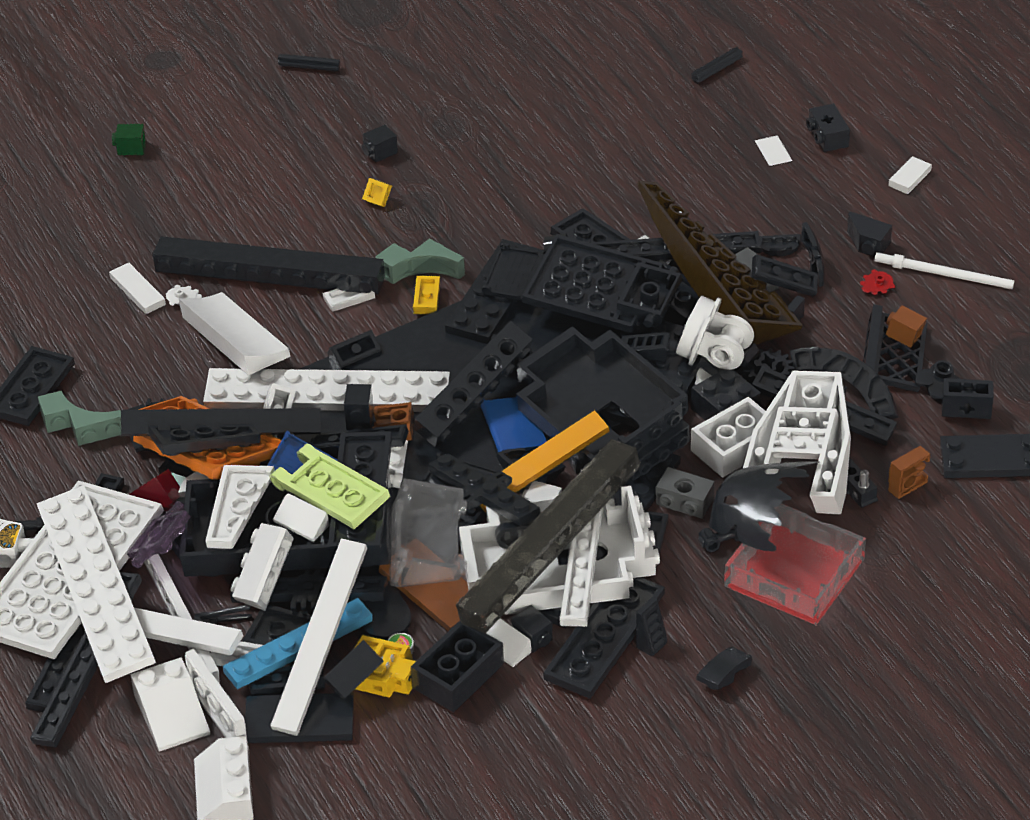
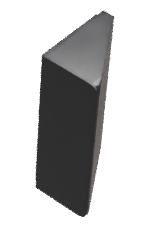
M369 330L330 347L327 354L338 368L342 369L377 354L382 349L372 330Z

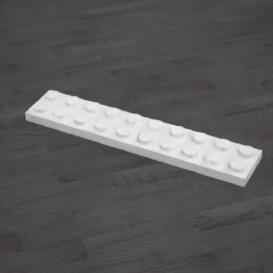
M209 368L203 403L205 407L212 409H263L267 391L271 384L274 383L296 390L291 408H321V410L344 411L347 384H372L373 408L380 405L412 402L414 412H422L450 383V372L262 369L247 375L242 369Z
M80 486L37 503L105 683L155 664V659L85 486Z

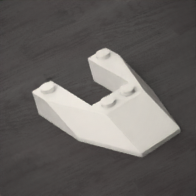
M792 371L754 428L743 468L755 465L780 463L781 458L819 459L810 492V498L816 513L841 514L846 496L851 434L841 372ZM767 469L765 473L776 474L779 469Z

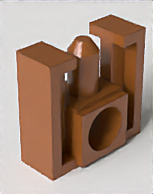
M412 402L374 406L376 422H374V427L372 428L405 424L409 431L406 440H413L414 410Z
M922 446L891 462L888 491L897 499L928 483V475L923 471L926 464L922 461L929 462L930 453Z

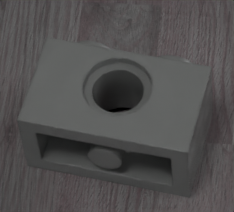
M668 467L656 486V505L703 519L714 500L715 481Z

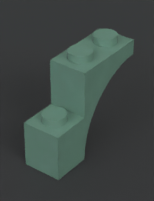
M430 238L412 252L393 243L375 257L384 259L385 280L392 284L408 276L421 273L445 274L458 280L465 275L464 257Z
M62 391L38 396L40 411L47 433L72 427L78 446L121 435V410L111 412L84 410L69 402Z

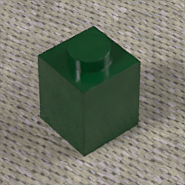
M117 124L116 133L112 134V145L116 146L117 155H144L146 145L144 124Z

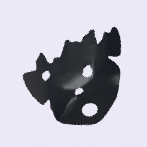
M819 461L763 464L735 471L725 478L716 492L709 527L718 533L726 534L736 524L737 537L740 542L759 550L776 551V546L769 541L771 534L763 530L758 522L781 526L782 522L778 519L779 514L775 511V507L780 506L783 501L791 500L792 497L777 489V486L782 484L779 479L783 477H809L806 470L797 469V467L819 463ZM767 469H779L776 474L765 473ZM732 495L737 498L738 503L733 505L726 504L727 496Z

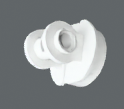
M701 296L684 326L676 354L689 359L688 364L691 366L699 354L706 357L711 364L725 370L735 369L740 366L744 359L743 349L749 347L754 339L753 328L746 320L735 315H723L718 312L722 301L720 298L713 301Z

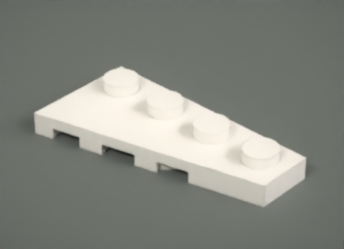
M224 465L206 537L207 548L233 549L271 482L269 476L275 471L274 466Z

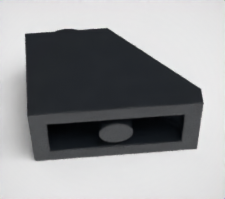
M850 211L848 214L847 232L858 252L875 257L876 252L883 254L890 245L892 225Z

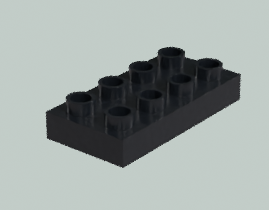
M390 474L387 486L390 498L386 500L381 552H366L361 567L390 564L392 502ZM220 479L187 480L179 556L184 577H216L224 574H240L243 570L241 567L242 559L245 553L250 552L253 545L250 543L254 530L259 529L261 523L285 528L275 523L273 518L287 494L299 497L286 489L280 491L270 482L233 549L207 548L206 537ZM328 514L329 525H330V523H331V516ZM330 526L314 542L287 529L294 539L281 571L306 569L315 571V569L331 567L336 553H329L328 550Z

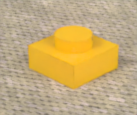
M369 178L362 199L385 207L392 186Z

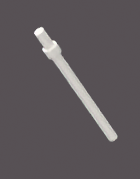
M876 252L875 262L892 265V268L902 269L904 267L1007 289H1013L1014 280L911 260L899 254L892 256Z

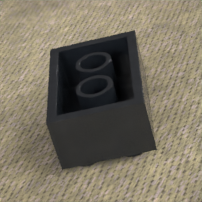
M461 619L411 666L412 688L454 713L504 665L503 642Z

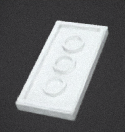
M192 649L185 652L187 671L198 700L225 738L246 736L247 738L244 717L196 651Z

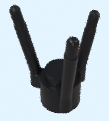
M242 605L211 612H200L195 614L194 620L218 625V622L251 619L252 614L226 615L250 609V605Z

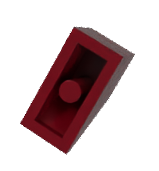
M167 469L128 495L160 503L167 512L179 504L177 499L180 498L178 493L180 486L170 470Z

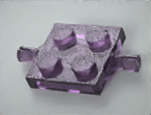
M174 502V505L165 515L153 519L129 550L127 555L132 559L131 563L134 567L141 568L146 559L159 553L165 554L172 548V542L185 530V524L191 517L185 511L184 505L181 502Z

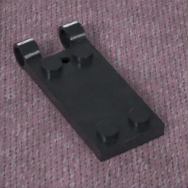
M1030 434L940 436L944 478L1030 476Z

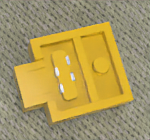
M362 635L356 646L364 640L384 662L355 690L389 698L394 691L409 695L412 690L411 666L416 662L413 661L410 646Z

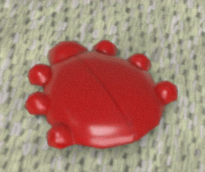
M873 269L869 275H863L865 281L860 282V285L863 286V293H872L874 296L878 292L886 294L889 288H895L891 275Z

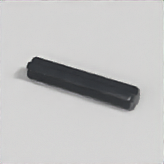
M734 47L691 73L692 81L700 83L743 57V51L738 47Z
M280 54L278 56L279 66L330 71L340 70L339 59Z

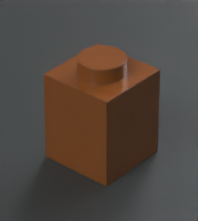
M902 305L896 313L891 312L886 321V324L889 325L886 335L911 348L922 335L927 318Z

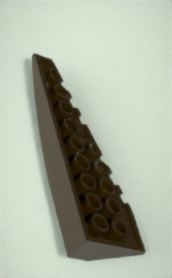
M638 181L637 186L662 239L699 298L704 296L713 301H716L717 298L722 299L718 312L723 315H735L746 320L753 328L754 339L752 343L756 345L802 328L803 325L793 312L788 309L782 298L775 291L771 293L765 289L767 285L765 282L751 278V269L746 264L735 261L737 256L713 234L707 235L703 231L705 226L699 221L693 222L688 217L690 213L684 207L682 208L674 204L676 200L657 182Z

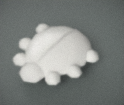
M175 285L174 288L166 293V298L171 306L179 305L178 298L195 299L202 298V296L198 294L199 290H191V286L180 287V285Z

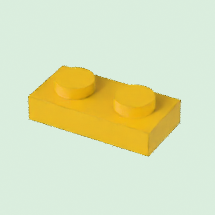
M417 276L413 314L427 315L437 311L440 276Z

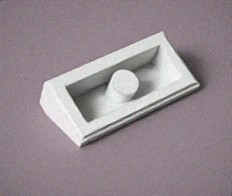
M287 494L284 497L273 518L275 523L313 542L330 526L328 514L325 511L291 494Z
M491 615L481 628L485 633L503 642L504 661L510 666L514 667L531 653L530 639L496 615Z

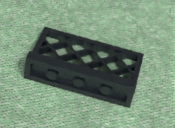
M873 304L868 320L863 362L877 374L885 369L890 376H879L886 385L919 392L920 385L906 381L903 377L909 375L915 381L918 372L922 370L927 322L925 323L922 335L914 344L917 349L912 351L908 346L886 335L888 326L884 322L887 321L890 314L882 312L883 306ZM889 337L894 343L888 345L883 339ZM900 348L905 354L899 356L894 350ZM887 353L892 360L886 361L881 355ZM911 359L916 365L910 367L905 360ZM898 364L903 370L897 372L892 366Z

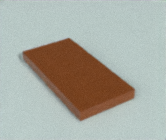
M417 539L392 556L390 564L379 566V573L387 576V579L447 631L461 619L468 621L488 606L487 598L470 600L467 581Z

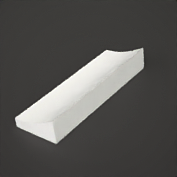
M223 292L203 298H178L183 318L247 375H251L290 357L288 347Z

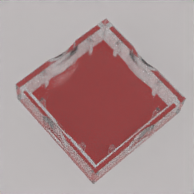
M780 504V506L775 507V511L779 514L778 519L782 522L781 526L758 522L763 530L771 534L769 541L776 546V551H763L742 543L725 564L724 587L817 625L863 562L866 538L838 526L818 521L806 513Z

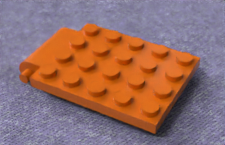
M179 396L138 410L212 408L198 404L195 398L187 399ZM260 435V443L252 444L249 447L231 446L225 450L206 449L200 453L189 451L181 452L176 456H168L162 454L150 436H133V441L143 445L144 448L151 449L159 455L166 456L174 460L175 463L185 465L191 468L192 471L199 472L213 480L221 479L224 465L259 466L261 462L270 460L281 442L280 439L272 435Z

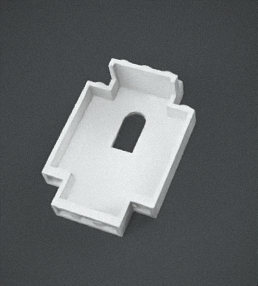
M631 486L621 487V505L615 506L614 498L609 499L608 491L605 489L598 546L605 548L608 554L605 558L596 560L590 603L629 598V587H633V578L656 575L655 565L660 564L658 549H653V546H655L653 530H648L650 527L649 513H644L642 502L639 503L638 495H633ZM578 493L527 499L540 507L541 516L538 518L562 516L567 519L571 532L570 536L562 542L513 549L501 548L497 543L495 530L500 524L512 521L487 506V523L459 527L460 546L470 600L502 596L505 615L520 613L531 605L538 611L561 608L567 565L559 566L556 551L570 549ZM561 525L556 526V533L560 532ZM544 526L545 535H548L547 526ZM536 527L529 528L526 531V536L536 537L540 530ZM518 530V537L522 538L521 531ZM510 532L505 533V540L510 539Z

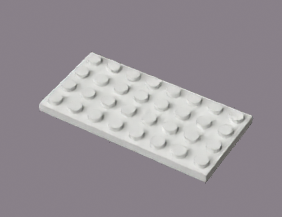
M78 481L72 489L85 486L120 571L163 513L162 504ZM44 525L0 582V643L55 659L82 621Z

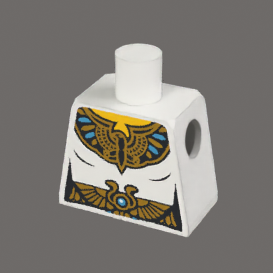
M0 519V568L12 567L33 540L32 538H25L24 528L21 523Z

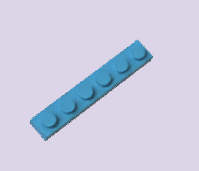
M359 598L346 604L333 641L372 622V613ZM309 623L223 665V673L239 689L295 661Z

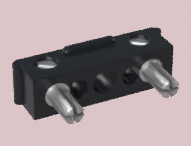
M849 457L846 493L863 508L878 501V488L869 479V472L867 470L862 471Z

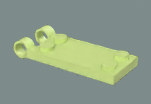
M305 444L297 451L299 460L304 464L297 471L290 474L284 468L279 467L269 476L273 485L280 491L286 489L353 529L390 498L388 489L318 451L310 444Z

